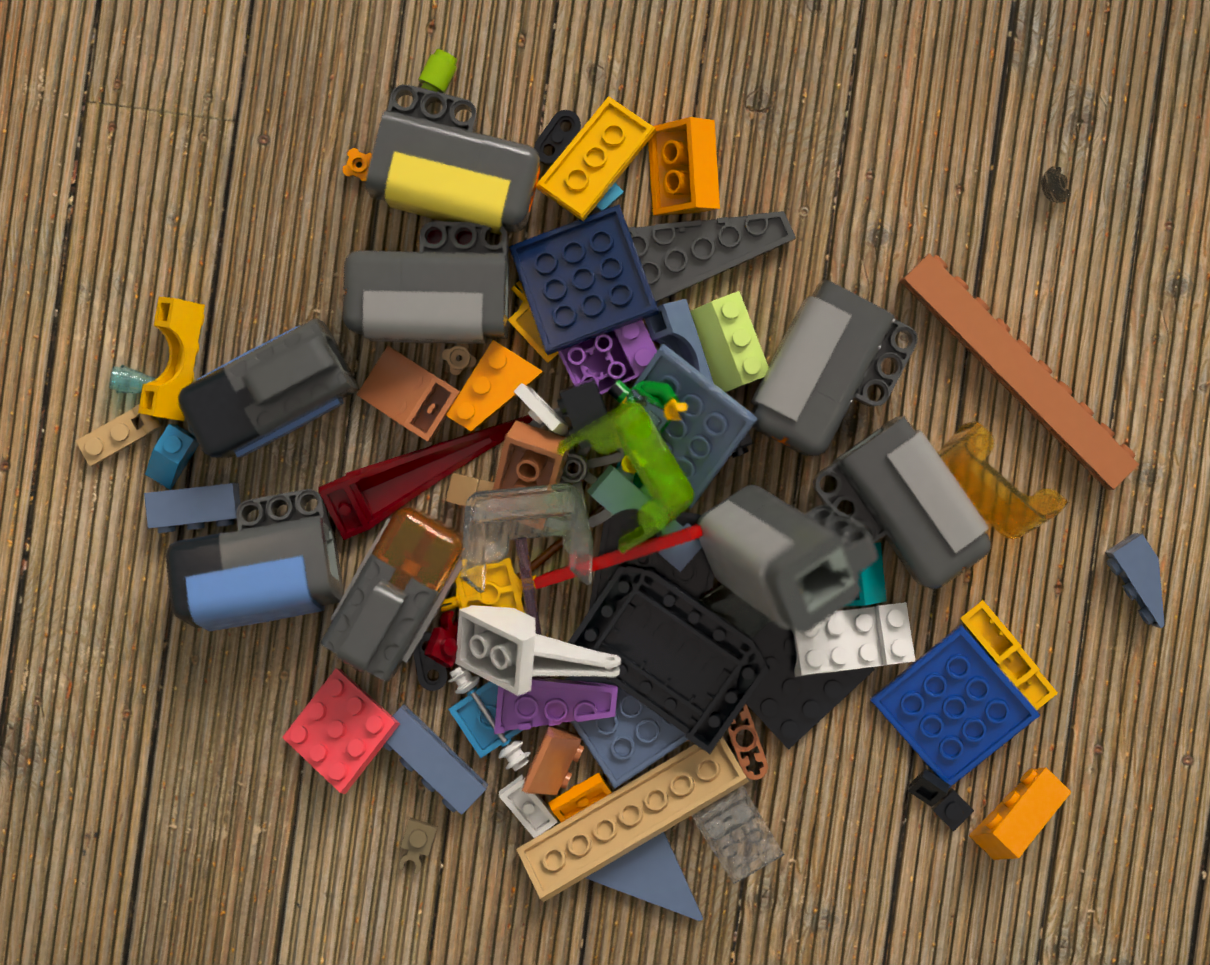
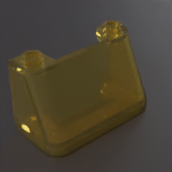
M978 421L964 423L941 448L938 455L961 485L982 518L1002 536L1010 539L1021 538L1058 515L1069 503L1053 489H1040L1033 496L1021 493L985 461V458L994 447L992 434Z

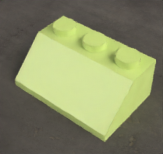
M740 291L713 300L690 311L715 385L726 393L765 377L769 367Z

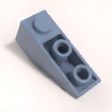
M1133 533L1105 551L1109 558L1106 562L1116 576H1121L1125 583L1122 587L1131 600L1135 599L1141 609L1138 612L1147 625L1151 624L1152 626L1162 628L1165 624L1159 558L1143 534Z

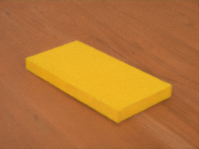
M608 96L536 184L537 189L584 221L656 133L655 127Z

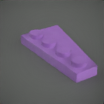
M532 677L531 691L519 696L498 686L494 734L519 729V731L543 725H561V723L570 721L582 722L615 717L618 686L615 684Z

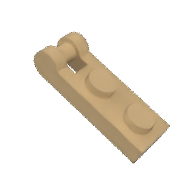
M138 404L131 410L75 442L88 465L93 467L159 430L162 427L159 420L154 419L153 416L138 413ZM138 417H140L142 422L144 423V425L139 429L134 421Z

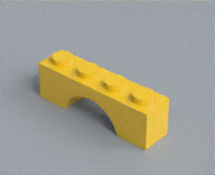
M159 296L154 326L163 333L168 342L169 360L165 370L157 379L143 384L138 413L184 421L185 417L178 404V395L184 387L191 384L194 380L193 369L195 358L199 351L198 341L205 318V305Z

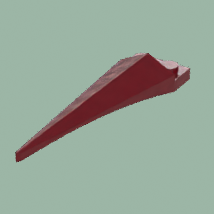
M526 415L345 473L346 476L318 487L319 494L343 540H346L373 528L443 478L503 442L516 420L529 424L534 419L530 415Z

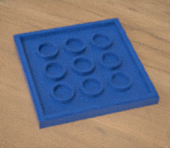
M962 624L871 697L872 703L936 776L948 783L950 787L1040 716L1036 708Z

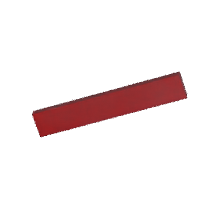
M697 524L546 572L535 577L533 581L537 590L693 541L703 536L701 525L698 526Z

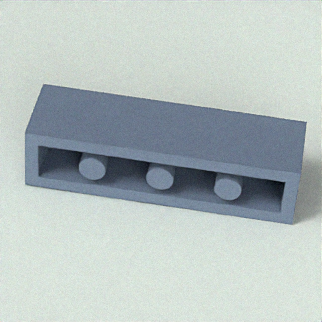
M403 704L392 715L400 725L383 747L388 751H396L401 756L399 761L406 769L411 772L415 770L423 777L421 782L431 792L436 790L444 798L442 802L453 813L458 811L462 815L483 794L488 784L413 711Z

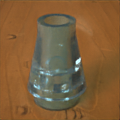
M121 365V367L113 366L109 389L116 390V393H141L143 384L155 380V377L148 376L125 365Z

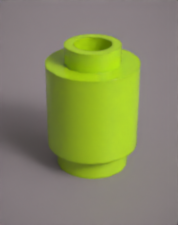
M436 49L434 54H430L418 79L422 83L421 88L445 94L457 69L455 65L458 59L443 50Z

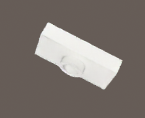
M521 383L515 389L514 393L530 408L528 414L541 425L544 422L553 432L561 436L568 432V427L570 426L532 388Z
M520 775L499 791V797L533 838H536L558 823V818L539 794L521 791L525 778L523 775Z

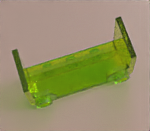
M628 401L558 443L557 450L560 454L586 438L599 453H611L622 447L653 499L643 504L638 512V520L641 527L619 539V550L621 553L626 552L664 529L686 510L694 500V490L647 411L638 402Z

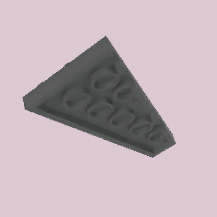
M784 211L731 218L722 217L712 220L655 224L654 226L628 227L655 302L661 301L796 239Z

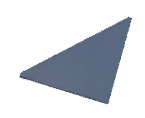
M665 832L586 877V879L692 919L703 920L701 911Z

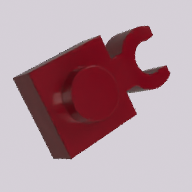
M445 611L442 614L440 620L442 627L433 629L424 655L444 667H453L458 649L456 637L458 633V618L455 619L453 624V611Z

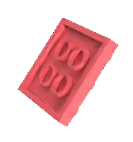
M335 668L282 738L339 793L346 794L400 723L341 669Z

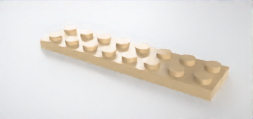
M723 736L710 754L694 744L516 850L539 898L545 902L749 781Z

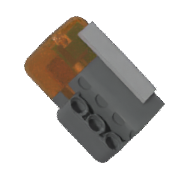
M404 507L397 510L392 518L387 519L330 618L333 621L320 644L337 654L336 658L362 673L366 671L384 681L392 679L403 661L407 663L462 570L466 562L462 558L467 549L465 536L419 508Z

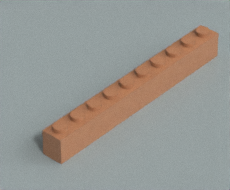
M930 253L926 255L900 282L1105 489L1114 490L1139 465L1133 459L1136 456L1135 453L1125 444L1120 446L1113 438L1114 432L1106 424H1099L1092 417L1094 412L1085 403H1078L1071 396L1073 391L1062 381L1057 382L1050 375L1052 373L1050 367L1042 360L1037 362L1029 354L1031 352L1030 347L1021 339L1016 341L1008 333L1011 330L1009 326L1000 318L995 320L987 312L990 309L989 306L981 298H974L967 291L969 289L968 285L960 277L956 276L954 278L946 270L948 265L938 255L933 257Z

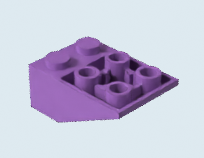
M643 320L558 351L573 384L595 378L601 395L607 393L619 379L626 384L639 378L657 352Z

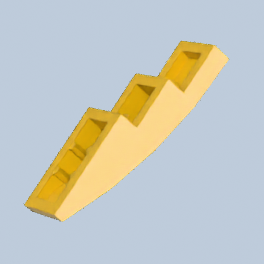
M984 600L960 618L979 645L1036 710L1058 694L1039 671L1040 669L1021 648V644Z

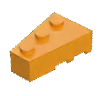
M492 340L445 416L469 431L474 432L517 396L514 391L521 383L529 386L536 379L540 378L544 371Z
M1048 768L1029 769L1021 777V782L968 835L993 860L1019 858L1070 795L1071 791Z

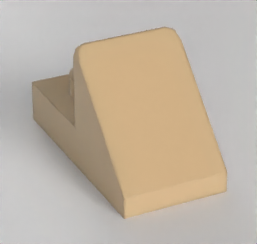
M452 473L446 501L468 508L488 511L494 482Z

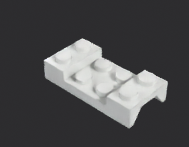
M906 602L837 611L807 632L800 633L791 629L794 634L797 654L794 669L795 677L904 664L915 661Z

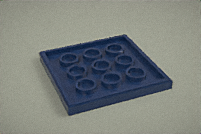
M620 205L587 216L584 221L579 219L509 246L547 355L659 314Z

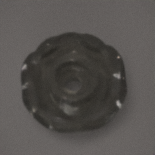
M1052 166L1041 178L1043 192L1046 198L1052 202H1066V199L1071 195V192L1067 189L1068 179L1065 175L1061 174V167L1053 168Z

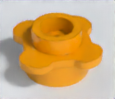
M352 148L347 152L349 158L347 164L343 166V173L347 177L353 175L365 182L372 153L364 154L359 152L358 149ZM361 162L362 166L358 168L357 163Z

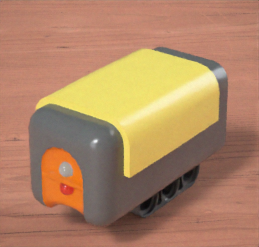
M402 84L393 89L388 108L383 112L367 173L366 190L370 197L387 201L390 208L443 222H471L491 227L492 232L490 233L502 235L500 232L501 226L508 232H518L526 227L529 219L536 184L540 175V157L538 152L531 146L475 133L478 117L476 108L471 101ZM409 95L413 97V102L408 107H401L398 105L400 97ZM438 102L443 108L438 114H430L427 112L428 105ZM460 110H468L472 113V116L468 121L460 122L456 119V114Z

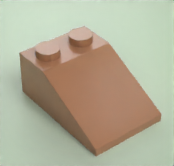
M516 420L505 436L488 511L543 530L566 465L572 439Z
M548 725L527 771L521 791L532 794L557 795L560 788L566 789L572 773L568 772L571 762H578L584 746L580 745L581 737L557 725Z

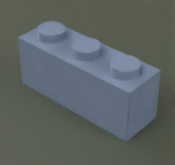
M238 483L144 493L148 528H157L158 533L176 531L175 525L187 524V530L205 528V522L216 521V527L234 525V519H237V508L241 504Z

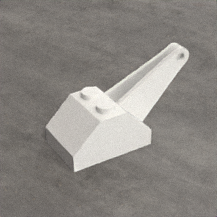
M471 605L459 609L458 649L455 664L517 696L531 691L532 676L616 677L620 674L618 666L621 664V658L619 656L594 651L536 634L535 618L515 608Z

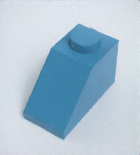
M168 424L152 450L145 475L171 490L199 445L195 436L177 424Z

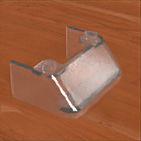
M568 483L473 493L467 499L465 505L460 578L477 592H484L486 564L499 563L507 556L509 540L563 536V547L570 554L569 569L585 585L591 584L593 537L581 493Z

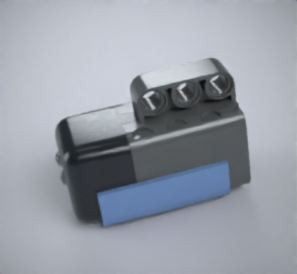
M314 318L196 379L197 381L187 385L180 391L178 404L188 422L189 432L195 436L206 455L214 458H229L236 455L242 458L343 405V398L358 391L360 388L329 328L323 321Z
M312 489L243 501L238 506L236 512L238 531L176 541L170 544L166 550L165 561L173 614L185 623L195 628H204L209 632L324 611L325 605L339 603L344 595L335 532L331 527L328 509L318 492ZM316 499L318 501L316 508L312 511H306L305 506L307 502ZM281 505H288L287 513L284 516L277 517V509ZM253 510H259L258 518L253 522H248L247 517L249 513Z

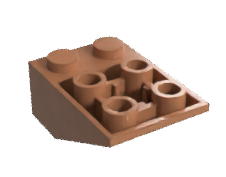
M387 346L358 391L357 396L427 442H432L446 420L447 416L445 415L460 391L392 347Z

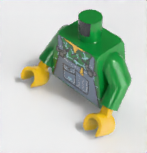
M619 379L608 391V394L620 403L611 414V419L615 423L614 425L622 445L624 458L622 459L621 466L625 472L635 474L634 465L643 467L645 460L643 457L638 456L639 452L642 454L650 448L672 420L681 421L678 413L687 410V404L679 401L675 392L667 383L642 380L630 389Z

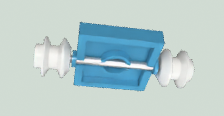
M461 666L452 670L449 673L452 678L448 682H455L457 684L456 694L466 693L468 696L449 707L448 710L479 757H484L501 745L504 748L500 750L498 758H506L509 762L505 769L513 768L514 771L522 768L529 762L527 756L531 752L523 753L520 748L523 741H512L511 739L521 731L516 729L494 734L498 685L489 681L480 688H477L475 686L478 684L480 676H472L469 670Z

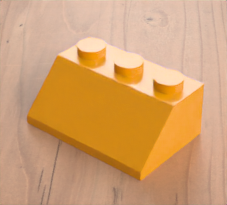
M688 117L653 126L656 133L648 141L653 216L693 214L720 209L715 120Z

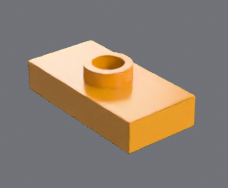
M597 773L582 783L574 785L570 790L551 800L548 804L559 821L563 822L611 794L612 791L600 773Z

